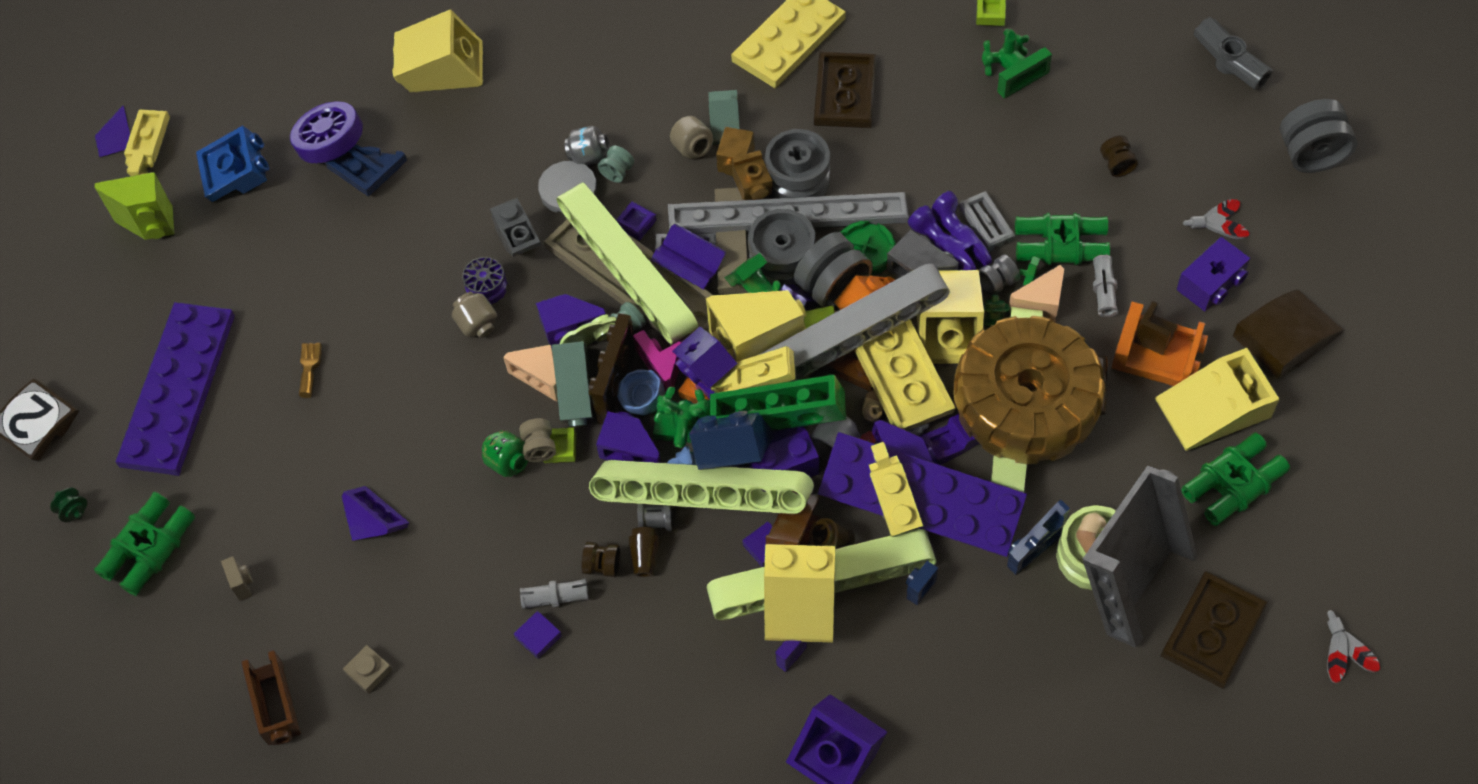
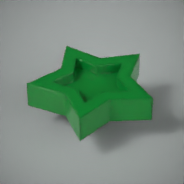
M1033 256L1028 270L1020 269V275L1026 276L1023 283L1024 286L1035 280L1040 258Z

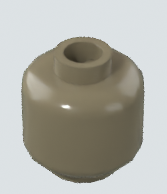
M686 116L678 120L672 127L670 141L673 147L688 159H697L707 154L710 150L713 134L710 128L695 116Z
M468 292L453 303L452 319L466 337L478 335L479 338H484L495 329L493 324L497 319V312L483 294Z

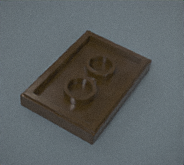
M819 51L814 126L871 128L876 54Z
M1205 571L1160 657L1223 689L1267 601Z

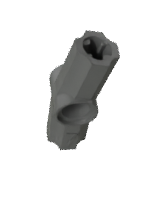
M1211 17L1203 20L1195 28L1194 36L1216 59L1215 66L1220 72L1236 75L1254 90H1259L1266 84L1273 70L1246 50L1247 46L1242 38L1231 36L1216 19Z

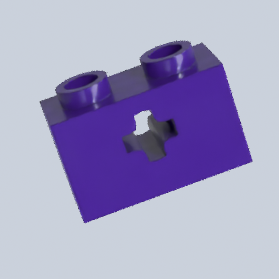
M1220 237L1181 273L1176 290L1205 312L1213 304L1218 306L1229 293L1228 290L1233 285L1238 287L1244 282L1249 274L1246 269L1250 258L1223 237Z
M702 327L696 329L672 351L679 359L675 364L686 377H689L695 385L701 382L708 389L738 364L724 346Z

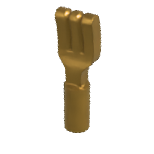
M302 343L300 363L304 369L301 374L299 396L302 398L311 397L314 379L313 371L320 365L321 343Z

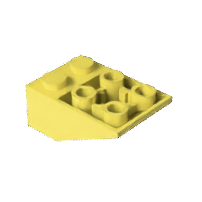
M1248 348L1215 360L1163 392L1155 400L1185 451H1188L1272 418L1279 402V397Z

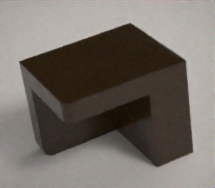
M1152 300L1139 323L1134 342L1163 355L1176 333L1178 325L1156 316L1158 303Z

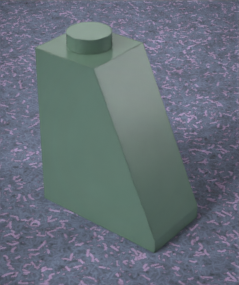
M583 341L552 345L560 421L563 423L568 422V427L586 426L587 420L594 419L592 396L588 394L591 381L588 347Z

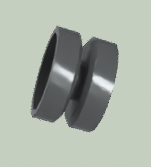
M1321 99L1300 105L1287 114L1279 127L1285 146L1288 148L1287 151L1293 167L1300 172L1314 173L1333 168L1347 160L1355 152L1358 145L1352 126L1349 125L1343 104L1337 100Z
M792 129L781 132L770 141L766 147L765 166L772 179V195L776 199L824 196L830 183V150L826 141L818 134L804 129Z
M775 209L765 212L755 219L749 229V258L758 253L762 254L767 263L760 270L772 286L774 281H779L781 287L784 284L798 285L794 281V273L803 255L815 244L813 226L803 214L791 209Z
M833 232L813 244L803 255L796 267L794 281L808 294H813V299L822 308L833 305L834 310H837L839 308L835 305L834 301L855 275L870 276L873 263L860 250H854V245L840 232Z

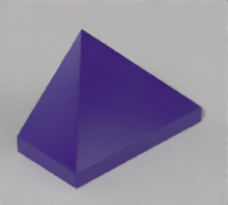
M366 486L347 490L342 494L352 541L388 534L407 528L409 525L405 518Z

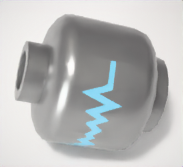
M596 126L574 129L564 142L565 152L569 161H573L576 164H585L586 166L599 163L605 158L606 151L610 148L607 134H602Z

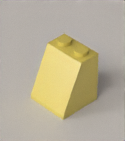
M451 9L394 33L393 77L409 92L469 88L483 85V41Z
M979 270L939 271L950 290V294L941 303L917 315V334L933 364H958L970 340L983 329L984 308Z
M788 290L715 295L706 298L709 332L724 346L736 362L757 356L806 329L804 324V317H806L805 308L799 299L794 300Z
M766 544L764 566L765 640L833 643L835 546Z

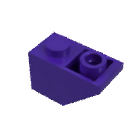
M567 294L536 303L539 318L551 348L552 345L560 344L562 337L566 333L591 323L599 316L605 315L603 308Z

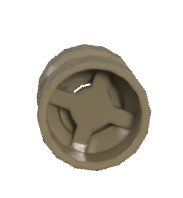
M535 418L520 425V437L525 441L523 453L526 460L541 462L552 458L556 454L555 443L550 439L552 434L550 421L543 418Z

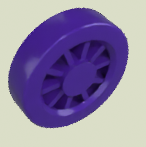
M340 101L324 103L309 110L298 119L291 130L290 143L303 161L309 163L328 162L342 156L358 142L363 132V122L355 108L349 103Z

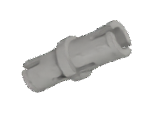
M1099 255L1093 259L1095 269L1093 291L1097 294L1098 315L1101 317H1112L1118 313L1115 293L1118 289V282L1114 278L1113 259L1109 255ZM1104 278H1106V284H1107V293H1106V294H1105V291H1104V282H1103V279H1104Z
M582 579L557 583L555 580L549 581V585L520 588L522 609L545 605L559 607L560 603L589 600L587 581Z

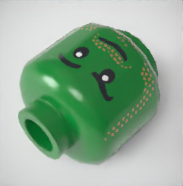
M501 430L493 433L483 442V463L503 477L517 475L528 464V460L525 459L523 453L525 442L509 431Z

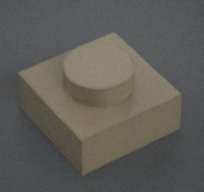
M234 556L222 560L221 564L230 588L239 601L251 597L252 594L248 584L252 583L253 580L247 566H240Z
M366 645L343 668V671L369 694L392 671V668Z

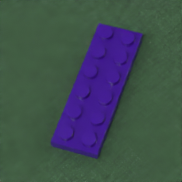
M174 302L115 461L119 468L180 475L235 317L231 309Z
M838 432L818 495L884 516L870 477L869 465L876 463L871 446L875 444ZM886 448L889 458L897 455L899 462L902 463L923 526L918 528L1007 557L1027 496L1026 493Z

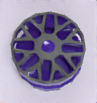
M479 257L473 259L465 266L462 280L467 293H481L490 304L496 303L504 297L507 292V280L502 265L496 259Z

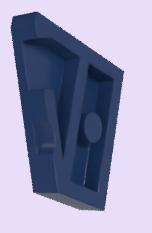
M355 144L348 152L334 160L325 162L330 171L369 197L407 161V158L402 151H396L394 155L382 153L380 148L360 147Z
M1059 500L1024 538L1018 539L1009 548L1007 567L1015 575L1059 540L1070 512V508L1062 500Z

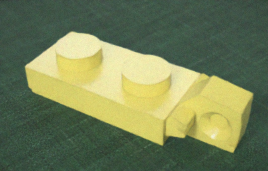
M138 111L124 152L126 157L125 163L128 166L127 173L130 176L146 174L147 167L152 168L154 166L170 119L167 111Z
M785 346L737 361L738 364L711 387V390L715 393L795 380L794 351L790 347Z
M884 442L872 445L871 449L876 463L869 465L870 477L890 535L894 536L923 526L902 463L899 462L897 455L889 458Z

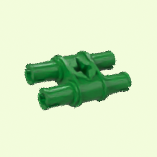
M1046 213L1042 217L1016 216L1015 236L1042 235V238H1045L1044 242H1017L1016 261H1031L1034 256L1040 258V261L1047 265H1051V263H1074V265H1078L1082 261H1093L1099 255L1110 256L1109 242L1091 243L1079 240L1080 235L1107 236L1108 217H1081L1077 213H1073V215H1050V213Z
M1254 432L1236 447H1226L1223 453L1213 461L1203 464L1200 474L1183 485L1181 491L1186 500L1194 503L1211 489H1216L1222 497L1206 508L1204 515L1212 525L1218 526L1234 512L1247 510L1248 505L1259 496L1269 493L1271 484L1289 471L1290 464L1283 456L1278 454L1261 468L1256 469L1249 461L1265 450L1267 444L1260 434Z
M153 492L140 511L128 517L129 521L117 537L110 540L109 545L111 548L97 567L94 568L95 573L106 581L111 582L127 559L131 560L133 558L136 560V564L119 585L129 594L137 596L151 576L163 570L162 565L175 548L178 549L180 547L181 541L179 539L195 520V515L185 507L179 506L163 528H156L154 524L170 505V502L161 494Z

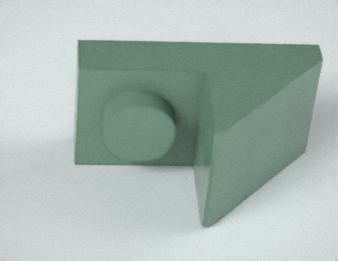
M737 90L708 92L710 128L713 134L712 145L720 144L725 127L740 129Z

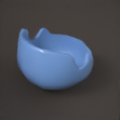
M638 369L627 373L621 380L617 398L622 407L629 413L645 416L657 410V398L660 395H665V389L662 380L653 370Z

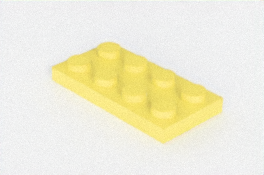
M786 0L731 54L732 62L776 89L846 19V11L828 0Z
M911 320L854 349L891 425L908 431L954 413L955 406Z

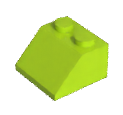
M155 172L95 183L97 193L117 224L144 240L174 235L173 206Z

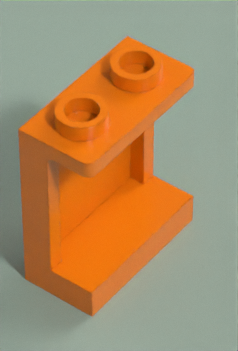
M1131 302L1111 368L1171 386H1175L1196 373L1201 361L1195 360L1197 352L1203 354L1208 335L1202 334L1205 323L1199 322L1197 329L1178 325L1176 333L1166 351L1161 355L1134 342L1139 323L1144 316L1141 315L1144 305Z

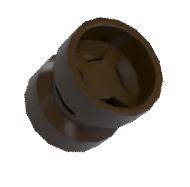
M1123 135L1114 136L1106 140L1100 147V152L1104 160L1108 161L1107 167L1114 177L1130 174L1137 168L1139 163L1135 154L1130 151L1131 145L1127 137Z
M586 541L582 553V574L594 575L596 572L603 573L606 577L616 578L620 564V545L608 544L606 547L599 546L596 542Z

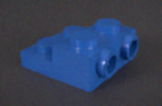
M242 125L196 152L204 195L208 200L214 202L235 189L244 194L267 181L265 172L269 170V165L261 155L260 150L264 148V142L257 133H252Z

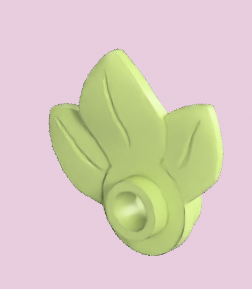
M607 314L599 316L591 323L566 333L562 337L560 344L583 341L587 346L594 341L606 340L610 324H615L616 317H608Z

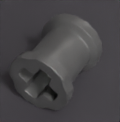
M638 504V527L666 528L667 531H672L671 506H645L644 504Z

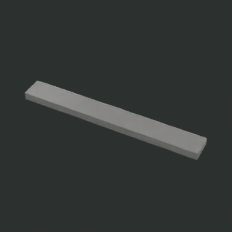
M905 192L668 204L669 230L673 224H678L694 234L739 230L749 231L755 219L765 212L775 209H791L801 213L811 222L813 228L848 226L859 221H870V224L908 223L909 218Z

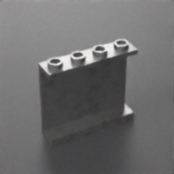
M1147 465L1082 559L1106 634L1135 648L1143 639L1134 605L1170 552L1193 561L1197 558V551L1179 479L1168 470H1158Z

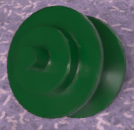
M993 295L992 299L983 303L984 311H986L983 324L990 328L996 325L997 321L1007 318L1004 316V312L1009 311L1011 306L1003 300H999L998 295Z
M66 488L55 493L50 503V510L58 514L61 522L67 523L81 519L88 502L86 498L79 496V491L76 488Z

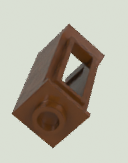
M811 494L806 506L799 513H779L769 535L765 537L766 544L809 546L810 528L816 521L820 520V516L813 515L820 501V495Z
M272 650L268 652L271 663L255 669L248 659L241 661L259 735L268 746L272 744H286L293 737L301 734L283 662L277 653ZM276 679L287 720L272 725L262 684Z

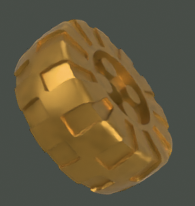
M1031 316L1030 318L1009 317L997 321L996 325L987 330L982 329L970 340L965 353L960 357L954 379V403L959 412V421L968 436H973L982 445V449L998 458L1002 456L1015 460V463L1037 464L1038 461L1051 459V461L1057 460L1071 453L1078 443H1083L1093 430L1100 416L1105 393L1103 368L1095 350L1089 348L1085 343V338L1067 325L1062 326L1053 322V319L1040 316Z

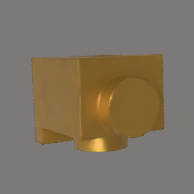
M760 150L732 158L733 178L743 200H759L772 195V179L762 159Z

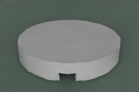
M562 161L551 165L543 172L538 184L539 196L542 203L549 210L558 213L557 211L562 212L556 198L582 182L595 195L597 191L596 178L593 171L585 164Z

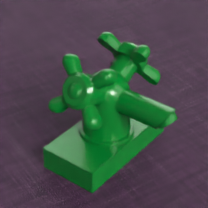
M1012 29L1004 30V43L999 52H990V40H986L983 43L982 62L985 66V75L991 76V64L1000 63L1005 69L999 73L997 92L1004 99L1050 73L1052 53L1046 47L1025 58L1024 56L1027 55L1028 50L1023 44L1027 43L1030 37L1028 35L1021 37Z
M761 253L747 259L724 277L731 287L741 284L748 293L779 291L781 288L779 281H774L772 286L760 270L767 263Z
M668 387L666 394L660 395L657 398L653 438L654 440L674 441L675 447L682 448L686 443H691L689 433L695 423L702 417L710 416V400L704 399L703 391L698 389L695 390L697 403L694 404L689 400L675 402L671 400L675 388Z

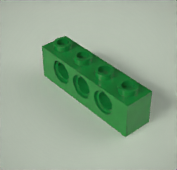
M835 375L713 393L710 394V416L724 418L738 411H747L748 414L759 412L772 431L846 420L845 390Z

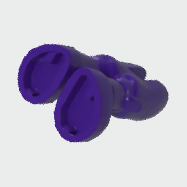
M947 191L935 200L932 209L924 205L914 211L908 219V225L914 232L925 235L934 242V246L943 252H949L954 256L956 261L959 262L958 270H976L970 256L981 268L992 264L991 255L983 242L969 226L962 224L956 215L958 198L952 191ZM937 221L940 224H942L951 233V235L944 233L943 230L937 224Z

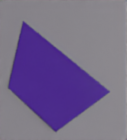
M124 105L95 135L99 157L126 149L130 131Z

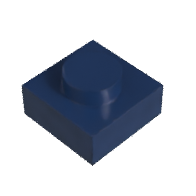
M926 561L921 569L916 567L910 573L906 580L908 600L915 605L921 602L937 581L938 567Z

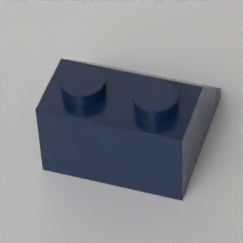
M747 411L734 412L724 418H716L713 415L702 417L695 423L689 433L698 470L761 461L774 437L772 429L759 412L748 414Z

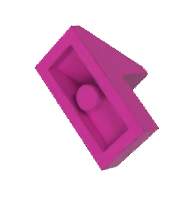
M642 330L633 335L636 353L648 370H653L660 377L666 394L668 387H675L680 370L675 364L679 359L672 351L682 342L679 341L662 350L658 341L655 338L650 339L646 332Z

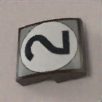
M32 379L1 409L0 437L31 460L39 461L55 435L61 437L65 435L80 410L40 381Z

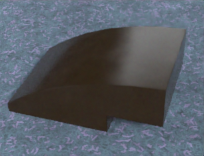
M1297 289L1273 299L1237 323L1233 337L1245 348H1248L1249 352L1279 379L1295 365L1297 367L1301 366L1341 335L1343 329Z

